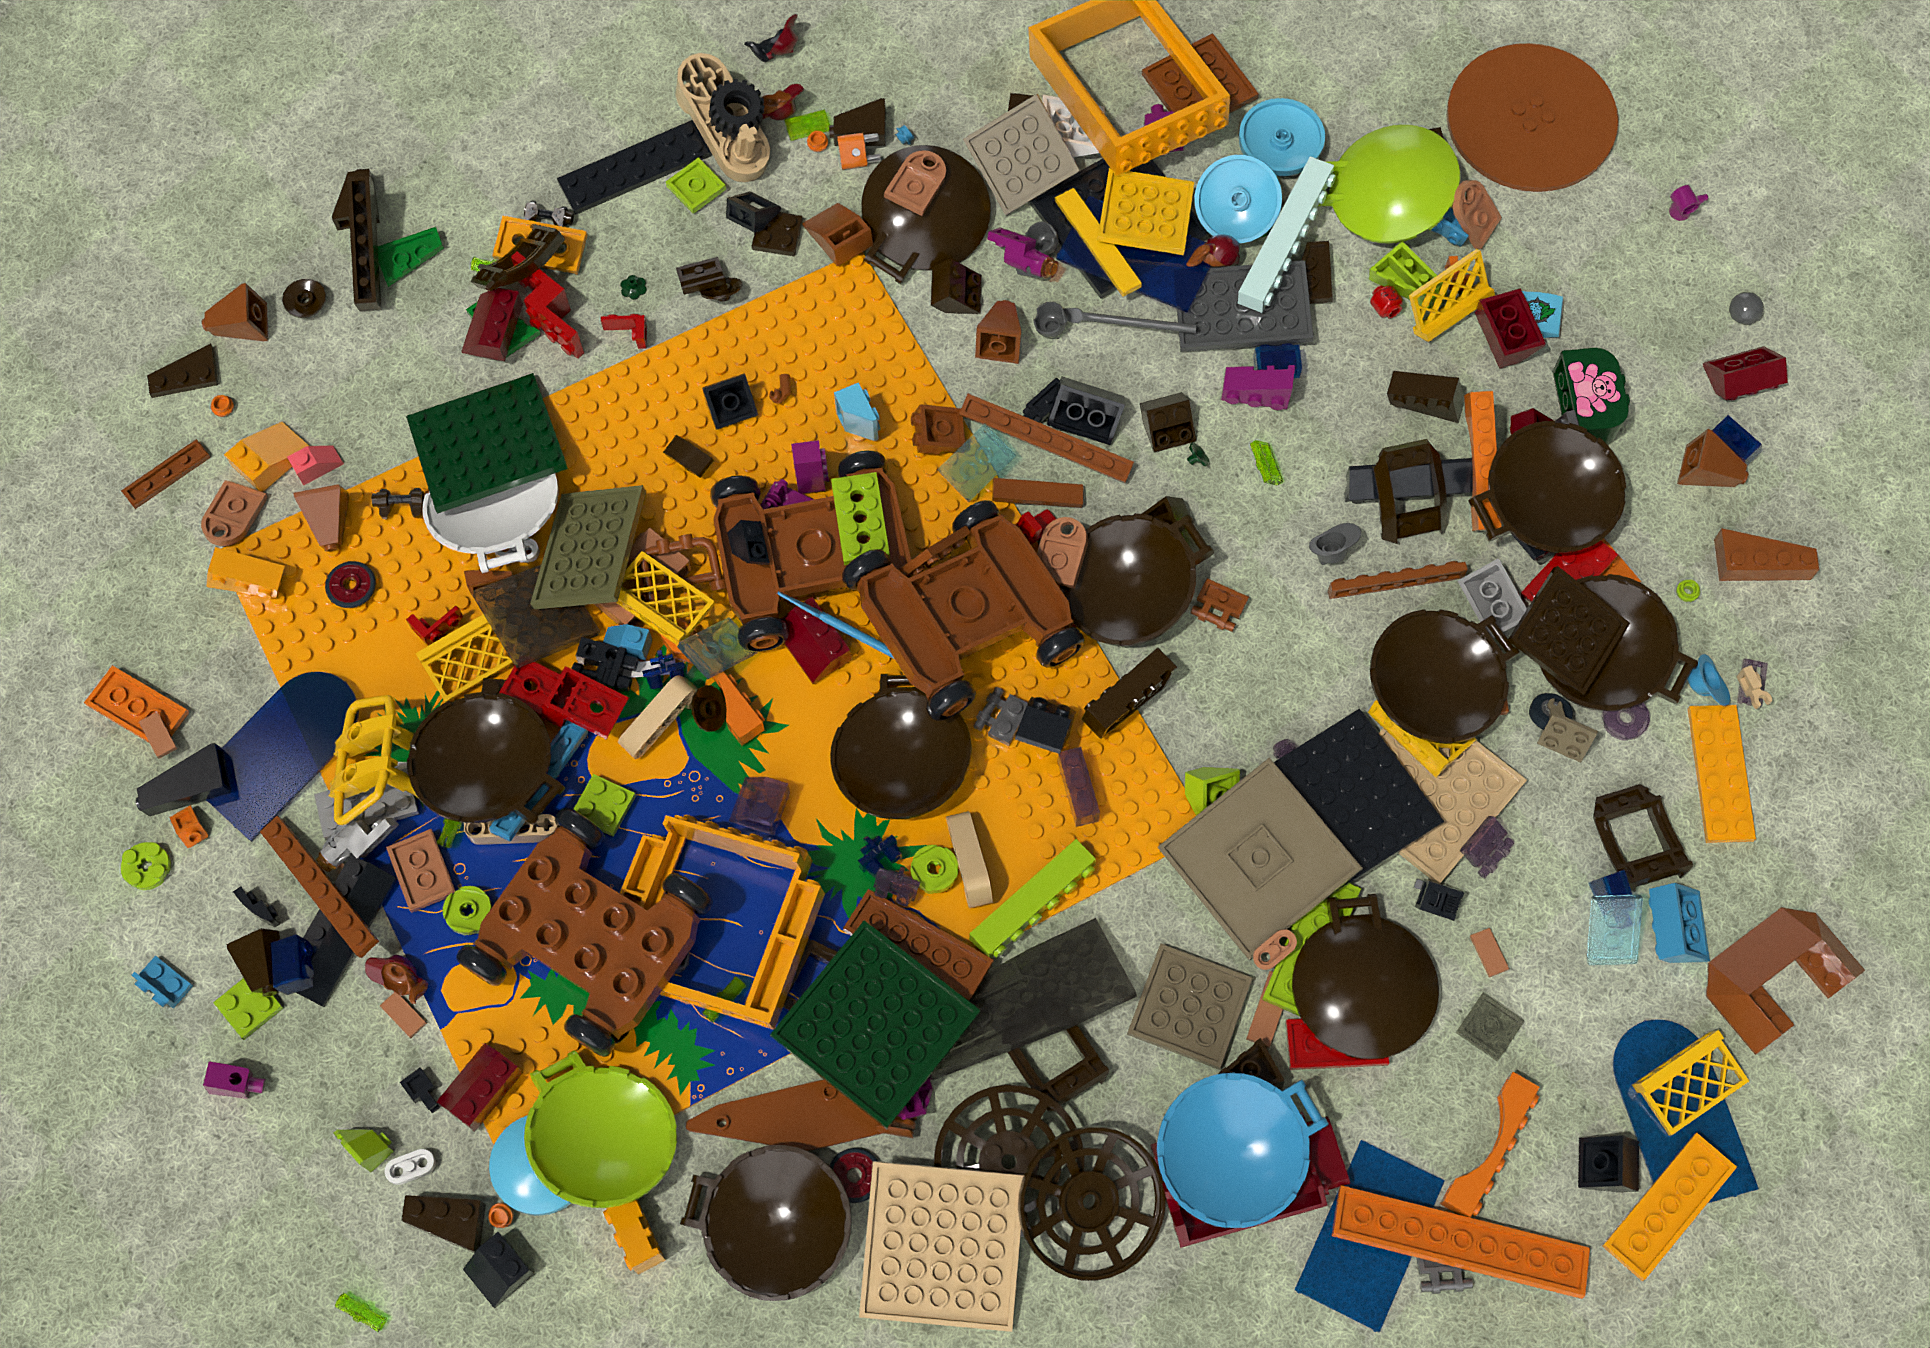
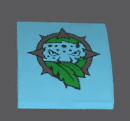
M1522 291L1543 338L1559 337L1563 297L1549 293Z

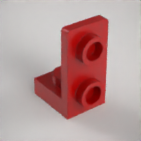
M610 314L608 316H601L603 330H632V341H636L638 349H647V323L645 315L630 314L618 316Z
M1048 509L1034 517L1028 511L1021 515L1016 526L1020 528L1031 545L1042 538L1045 528L1056 518Z
M454 606L431 627L422 617L418 619L414 614L410 615L406 621L421 640L429 646L441 639L443 634L450 628L456 627L463 618V614L457 606Z

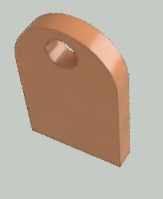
M923 150L910 154L884 192V198L923 216L944 183L946 177L944 161L940 156L931 151ZM931 160L935 165L928 167L924 165V162Z
M1465 180L1459 184L1455 191L1453 202L1454 215L1463 231L1469 235L1468 239L1474 249H1482L1502 217L1482 183L1476 180Z
M225 480L201 521V528L206 539L218 546H230L241 541L268 498L266 493ZM219 530L226 531L223 536H214Z
M1070 517L1055 519L1045 528L1037 555L1057 585L1070 588L1076 587L1088 546V534L1078 520ZM1066 525L1074 526L1070 534L1062 533Z

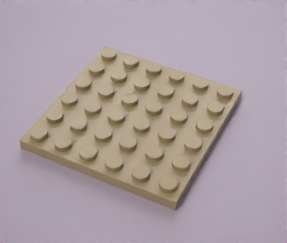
M1383 728L1378 734L1444 820L1443 825L1398 854L1432 881L1442 883L1521 789L1527 779L1478 741H1475L1436 778ZM1467 740L1463 742H1458V744H1465ZM1439 747V752L1448 759L1450 757V748Z
M873 1161L859 1317L1012 1332L1021 1232L1018 1197L1024 1175Z

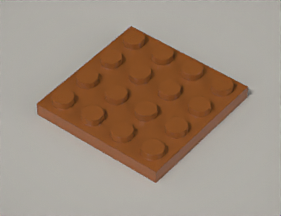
M1213 33L1191 44L1229 93V114L1258 99L1259 93ZM1170 55L1142 69L1141 75L1168 111L1177 112L1204 100Z

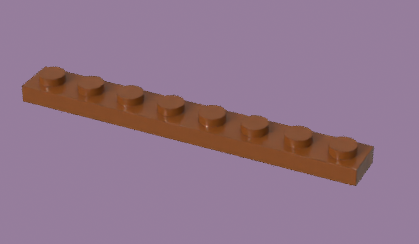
M969 393L959 413L962 417L1122 483L1126 482L1134 463L1129 459Z
M277 815L260 833L356 956L363 958L379 940L285 821Z

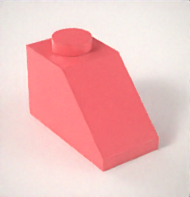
M333 445L306 446L287 457L303 485L344 464Z

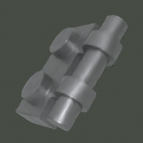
M995 687L993 693L988 695L984 709L979 711L976 716L977 721L974 728L982 731L985 725L991 727L988 736L1009 746L1018 731L1028 703L1011 694L1005 702L1000 699L1004 691ZM995 707L1001 710L996 719L990 716Z
M1417 1258L1419 1275L1429 1274L1430 1278L1429 1282H1420L1422 1293L1440 1294L1441 1291L1447 1290L1463 1292V1289L1473 1288L1472 1278L1462 1279L1461 1271L1469 1270ZM1452 1272V1280H1439V1273Z

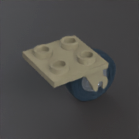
M1539 694L1530 705V718L1536 726L1542 729L1537 744L1581 763L1598 731L1572 720L1573 710L1571 705L1557 694Z

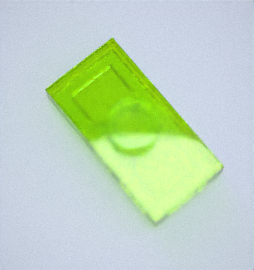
M825 109L784 120L790 141L808 137L813 131L828 132L830 126Z
M1258 440L1250 443L1256 459V467L1260 471L1264 483L1272 485L1281 484L1283 478L1270 443Z

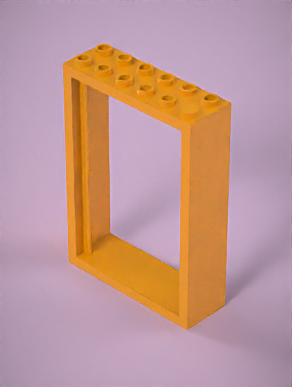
M1090 0L1028 27L1030 58L1116 176L1123 172H1128L1136 166L1145 164L1156 157L1165 155L1178 147L1185 146L1198 138H1203L1207 134L1220 130L1229 124V93L1156 0ZM1140 16L1204 100L1121 137L1059 51Z

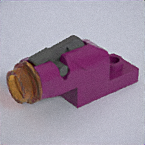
M1001 227L988 232L987 240L995 242L997 246L1005 247L1004 262L1009 266L1015 267L1017 274L1036 278H1053L1056 275L1058 262L1053 257L1047 256L1035 249L1036 239Z

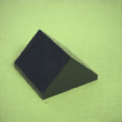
M745 373L702 387L705 403L716 430L758 415Z

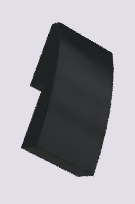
M242 886L233 891L239 901L257 918L275 928L279 926L276 917L279 915L272 904L267 906L262 900L258 901L251 890L247 892Z

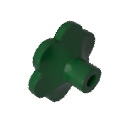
M630 275L626 280H623L620 283L622 296L636 300L640 295H644L647 291L645 279Z
M1195 442L1190 443L1189 449L1192 455L1187 458L1188 462L1193 465L1198 461L1206 467L1209 458L1205 455L1204 450L1197 446Z

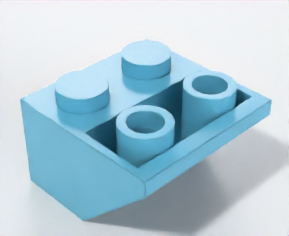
M858 382L834 392L836 414L845 432L872 441L879 440L878 431L881 429L878 420L880 418L876 408H871L869 404L870 397L867 390H862Z

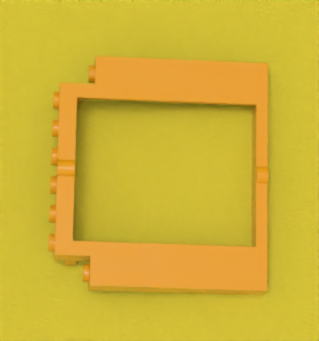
M666 815L662 823L668 831L666 839L652 834L651 837L642 836L620 890L621 895L646 910H649L662 900L661 897L666 893L663 890L662 883L669 874L674 872L686 839L734 852L743 857H751L795 870L745 1005L669 982L659 994L685 1004H692L774 1030L825 895L818 882L806 879L813 860L807 853L808 851L799 846H794V848L786 847L784 843L778 840L770 842L763 840L757 834H741V831L732 827L727 829L720 828L714 822H700L690 815H684L683 817L679 815L674 817Z

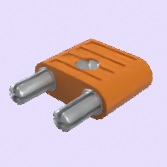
M856 133L837 136L842 170L865 167L867 163L881 161L880 154L866 156L865 150L866 142L879 140L877 133L868 135Z

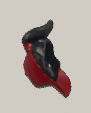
M792 15L786 21L783 29L777 31L774 37L768 38L759 44L747 41L744 45L749 47L754 55L763 62L770 61L774 56H784L788 53H793V49L799 40L793 30L798 15Z

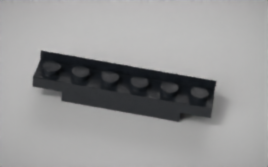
M1472 458L1441 460L1446 496L1452 497L1455 494L1472 496ZM1429 463L1389 472L1394 498H1397V500L1403 501L1410 497L1428 499L1434 496ZM1375 465L1349 466L1346 474L1345 502L1352 501L1354 504L1362 503L1365 500L1379 502L1375 476L1372 471V466Z
M350 855L334 884L370 928L397 878L369 862ZM320 909L285 968L287 987L285 988L325 1007L355 953Z

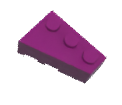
M1288 365V369L1275 370V366H1267V370H1254V366L1226 367L1221 401H1226L1229 404L1243 403L1251 407L1266 406L1273 410L1287 409L1293 388L1295 365Z
M819 440L791 444L798 492L804 494L826 491L825 482H829L825 448L820 449Z

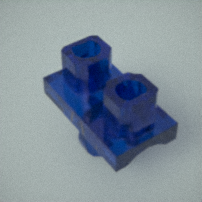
M662 649L657 650L658 657L651 658L650 663L651 666L660 664L661 667L642 671L643 677L647 678L651 690L663 687L662 674L670 673L671 679L677 675L685 677V662L666 665L665 662L674 660L673 654L663 655Z
M879 835L873 840L868 836L864 837L863 841L866 845L860 849L864 856L858 862L860 864L859 868L863 873L867 871L876 878L885 870L879 862L884 856L892 864L902 858V853L897 846V839L893 835H890L884 841Z

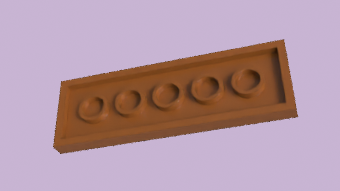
M869 889L843 927V932L851 936L865 920L969 1002L994 962L992 958Z

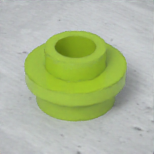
M1683 580L1678 584L1676 593L1681 600L1693 602L1700 595V588L1694 580ZM1684 589H1689L1691 594H1687Z

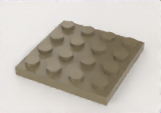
M1038 94L963 139L1005 215L1081 171Z
M1160 943L1127 1035L1220 1070L1252 977Z

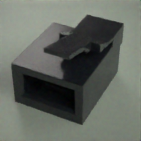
M1426 878L1424 881L1416 879L1414 888L1419 889L1420 893L1415 907L1419 910L1455 921L1464 892Z

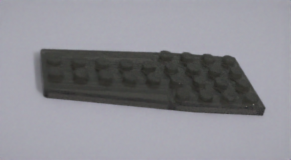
M1097 919L1089 920L1033 946L989 970L970 1000V1003L981 1010L980 1014L929 1076V1079L941 1078L1069 1029L1137 997L1132 983Z

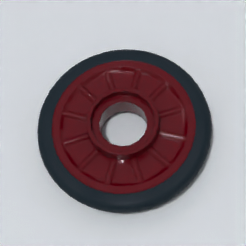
M356 561L344 562L336 566L329 573L325 582L326 594L330 601L343 608H354L364 604L373 595L376 586L372 570L367 565ZM349 580H355L356 586L353 589H345V583Z
M849 1148L841 1151L832 1159L829 1165L842 1182L850 1203H861L870 1199L873 1161H878L872 1153L861 1148ZM858 1169L861 1171L862 1177L858 1182L848 1180L847 1175L850 1170Z

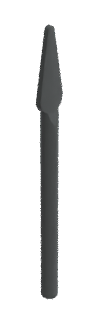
M1063 308L1067 321L1072 323L1090 321L1196 333L1197 331L1196 324L1083 312L1079 308Z

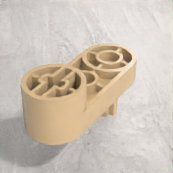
M704 53L690 55L681 63L678 69L675 95L678 105L685 113L691 116L717 164L727 177L738 182L756 180L765 172L769 162L770 146L760 126L757 131L754 126L749 128L747 124L740 127L735 140H731V136L728 135L726 138L723 137L721 131L719 133L715 131V126L711 125V118H709L712 93L714 90H717L719 84L724 86V81L729 80L731 83L733 79L726 66L713 55ZM731 103L725 106L726 111L733 116H743L748 113L747 108L739 103Z

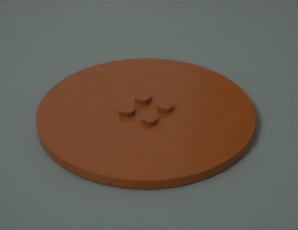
M1523 43L1506 45L1480 55L1470 62L1459 74L1453 84L1447 103L1446 116L1449 133L1455 147L1465 161L1486 178L1500 185L1522 191L1546 192L1559 190L1586 179L1608 157L1618 130V113L1615 100L1601 76L1591 66L1573 54L1542 44Z

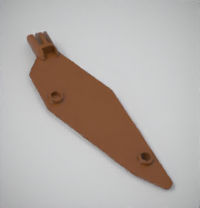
M818 1080L716 1105L689 1119L685 1126L690 1132L766 1145H787L811 1151L883 1133L913 1138L914 1132L912 1131L915 1130L916 1123L914 1121L917 1120V1117L903 1120L898 1116L890 1127L885 1129L828 1082ZM721 1121L726 1122L724 1127H718V1124Z

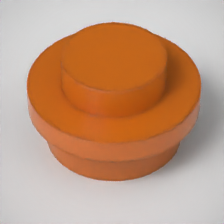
M813 131L807 138V145L812 151L820 152L827 148L828 138L821 131Z
M218 395L213 398L211 410L216 416L224 417L233 411L234 403L230 397Z
M503 1202L494 1204L489 1210V1222L497 1228L507 1227L514 1218L512 1208Z

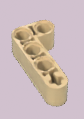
M680 675L673 677L621 735L618 743L634 759L643 756L684 708L692 709L693 695L698 688L685 677Z
M970 812L947 816V826L962 876L968 907L973 908L993 903L989 876Z
M540 814L538 816L539 820L535 825L525 821L521 827L529 825L530 829L525 833L518 831L511 842L490 832L489 827L494 820L482 823H464V832L470 841L477 845L541 842L554 834L553 831L558 826L555 823L554 816ZM548 825H552V827H549V831H545L548 829ZM482 827L479 834L472 835L473 829Z

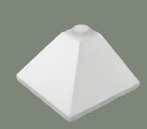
M1043 95L1042 102L1072 156L1078 157L1099 153L1061 99ZM1099 106L1105 114L1104 106Z

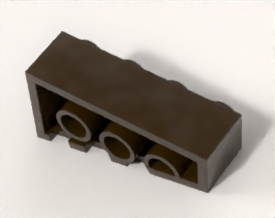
M1157 647L1129 673L1123 675L1113 687H1108L1097 701L1094 699L1090 701L1084 708L1085 713L1082 720L1102 739L1162 691L1168 684L1177 666Z
M1261 1038L1254 1042V1045L1246 1052L1241 1053L1228 1067L1219 1072V1074L1241 1073L1252 1075L1271 1083L1280 1090H1283L1285 1081Z

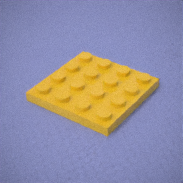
M1109 168L1097 241L1184 255L1194 182L1131 171L1123 172L1116 176L1112 169Z

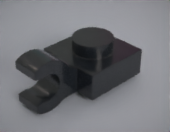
M421 1067L400 1081V1084L415 1104L422 1100L431 1113L440 1108L430 1094L436 1088Z

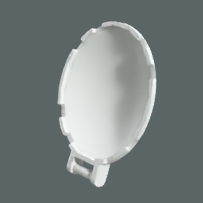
M552 474L438 514L429 492L425 494L423 501V518L429 532L439 543L455 551L477 554L480 570L482 573H486L491 568L517 561L521 563L528 561L524 540L535 534L553 513L558 500V481L556 475ZM512 547L517 548V552L487 560L486 554Z

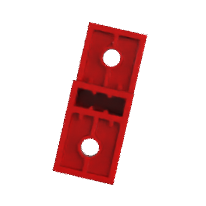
M515 252L511 256L514 266L526 259L519 252ZM540 269L518 281L524 288L528 286L532 289V292L524 299L527 308L525 311L530 317V324L538 330H543L546 337L552 343H559L567 355H574L579 359L584 354L578 332L562 320L571 311L565 289Z
M520 655L499 692L526 703L540 718L560 728L568 720L606 740L629 697L567 666L564 667L561 674H558ZM532 681L537 685V689L528 691L525 689L524 684ZM599 703L602 705L603 711L595 713L590 709V705Z

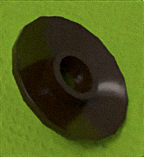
M727 277L725 278L726 284L701 290L700 294L703 298L717 299L719 302H724L742 289L743 283L738 278Z
M300 279L287 286L283 293L282 303L290 315L297 318H307L317 314L326 303V293L319 282L312 279Z
M712 685L702 686L697 689L691 703L694 721L700 729L706 732H714L721 728L725 722L727 713L726 702L721 692Z

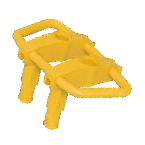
M390 695L356 700L347 710L342 734L335 742L336 747L333 755L337 756L336 772L334 779L330 782L331 787L328 795L334 798V820L338 825L348 824L380 800L387 784L401 791H407L418 798L413 790L408 774L395 768V766H398V761L391 757L392 743L405 750H410V742L414 734L399 726L403 720L395 716V703ZM385 705L386 715L354 723L359 709ZM382 744L381 757L363 760L354 764L351 763L346 766L348 758L371 751ZM375 787L373 793L344 814V799L367 792Z

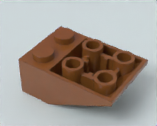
M836 203L802 223L803 227L837 267L873 246L871 229L858 214L840 203Z

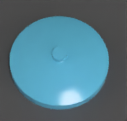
M1285 98L1266 100L1252 107L1244 116L1239 130V145L1243 155H1249L1265 162L1274 171L1276 176H1290L1301 173L1310 156L1319 159L1325 142L1324 126L1318 115L1305 104Z
M1230 155L1217 160L1205 170L1198 181L1194 202L1201 224L1212 236L1226 234L1234 237L1238 243H1246L1258 239L1272 228L1280 214L1283 196L1279 179L1265 162L1249 155Z
M527 1116L510 1124L496 1140L489 1161L490 1178L496 1193L511 1208L528 1215H549L566 1208L571 1203L552 1193L534 1174L525 1151L524 1132Z

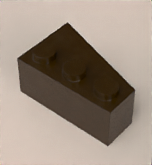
M1393 371L1387 391L1390 405L1459 424L1464 406V395L1458 377Z
M405 1195L401 1221L413 1228L475 1253L481 1245L486 1204L481 1200Z

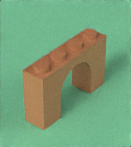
M651 528L646 532L640 533L632 545L627 568L641 551L651 546H656V541L663 538ZM679 551L651 556L681 578H684L692 570L690 560ZM615 602L594 604L618 625L629 624L637 626L641 622L640 619Z

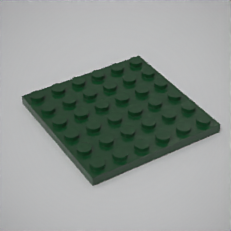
M534 373L406 416L437 514L568 469Z
M864 920L775 1027L770 1037L885 1129H888L980 1014L981 1010Z

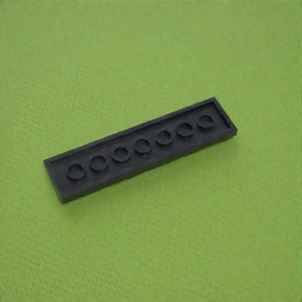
M690 120L558 177L557 182L574 214L577 215L681 170L698 157L704 160L713 155L694 121Z

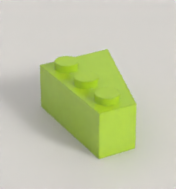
M1403 241L1369 269V280L1380 286H1393L1399 295L1409 300V294L1437 276ZM1443 282L1437 285L1434 293H1439ZM1425 293L1417 298L1419 305H1422L1426 296ZM1432 296L1428 308L1433 307L1437 297Z

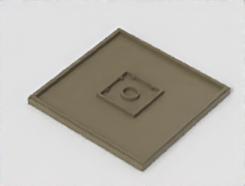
M1270 757L1157 847L1248 960L1253 958L1255 949L1280 929H1289L1362 870L1358 862Z

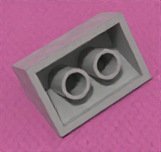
M1498 558L1458 580V583L1479 621L1481 622L1493 615L1497 620L1496 624L1505 636H1509L1526 612L1527 607ZM1487 628L1486 630L1493 638V640L1496 639L1494 635L1491 633V631Z

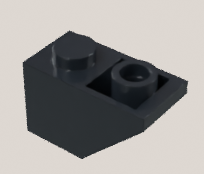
M740 520L727 532L732 554L749 564L768 565L770 563L761 521Z

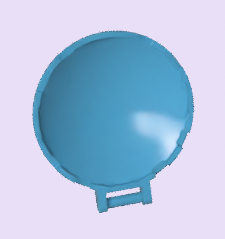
M1222 1073L1195 1082L1177 1096L1166 1111L1159 1129L1157 1160L1167 1189L1181 1207L1194 1217L1214 1226L1246 1228L1274 1218L1290 1205L1297 1196L1308 1172L1310 1161L1308 1136L1329 1124L1325 1117L1322 1118L1306 1091V1084L1303 1079L1281 1091L1271 1083L1252 1075ZM1294 1093L1298 1095L1313 1121L1309 1126L1305 1123L1290 1097Z

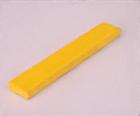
M1072 188L1055 197V202L1122 297L1141 288V281L1116 246L1111 243L1097 241L1100 224L1076 190Z

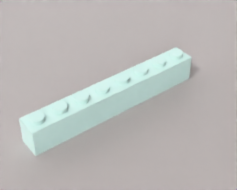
M1311 156L1309 157L1239 290L1238 304L1261 313L1266 305L1270 306L1274 296V289L1280 287L1283 272L1289 270L1292 254H1297L1301 244L1299 242L1301 237H1306L1310 220H1315L1318 213L1317 207L1319 203L1323 204L1326 198L1327 187L1331 188L1336 177L1333 174L1334 165Z

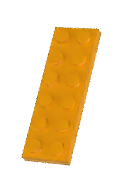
M1737 705L1689 706L1688 717L1706 843L1754 842L1756 836Z
M1695 1133L1609 1236L1602 1247L1641 1281H1644L1737 1166L1702 1136Z

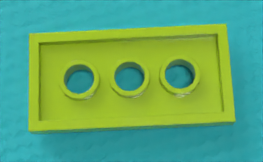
M877 472L831 479L844 566L848 565L857 556L872 549H881L890 558ZM854 494H861L864 498L860 502H854L851 500V497ZM859 514L867 517L866 521L862 523L856 522L854 518ZM861 535L870 537L869 542L865 544L859 543L857 539Z

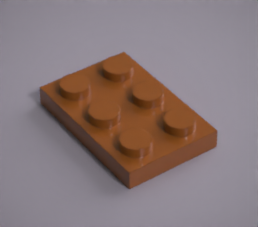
M967 526L962 527L924 550L900 568L899 571L905 576L911 573L913 575L919 574L926 569L925 566L929 568L938 562V559L942 560L951 554V551H953L952 547L955 550L966 543L964 538L971 534Z

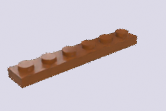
M1450 561L1445 565L1436 566L1435 564H1429L1414 570L1413 568H1405L1400 572L1391 573L1390 571H1384L1375 576L1359 575L1355 579L1349 580L1339 578L1330 582L1328 595L1329 599L1458 580L1465 577L1468 569L1466 561L1459 563L1458 561Z

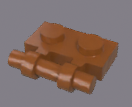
M1207 578L1197 597V601L1203 603L1204 606L1200 608L1194 605L1190 614L1197 616L1200 621L1205 622L1206 620L1217 625V628L1220 630L1226 629L1233 632L1236 624L1228 619L1230 616L1237 619L1240 618L1249 597ZM1211 607L1223 612L1222 616L1220 617L1209 612Z

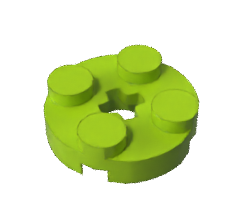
M154 842L136 844L122 854V877L132 887L140 890H151L160 886L164 882L163 879L167 873L169 874L171 870V859L168 853ZM144 861L152 863V865L148 866V871L146 872L140 869Z
M927 845L919 849L911 863L912 880L918 888L924 890L927 894L941 893L948 890L958 878V861L956 856L948 848L937 845ZM931 864L941 866L938 874L928 872Z
M463 886L459 888L460 890L448 895L443 904V916L447 925L454 932L461 935L479 934L481 922L492 908L490 898L480 888ZM472 905L473 913L465 916L462 909Z

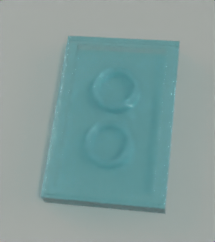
M983 424L937 470L970 502L1016 455L986 424Z
M730 617L680 641L677 646L707 679L757 654L755 651L745 650L738 642L739 627Z
M1641 895L1591 897L1587 949L1588 965L1637 964L1643 902Z

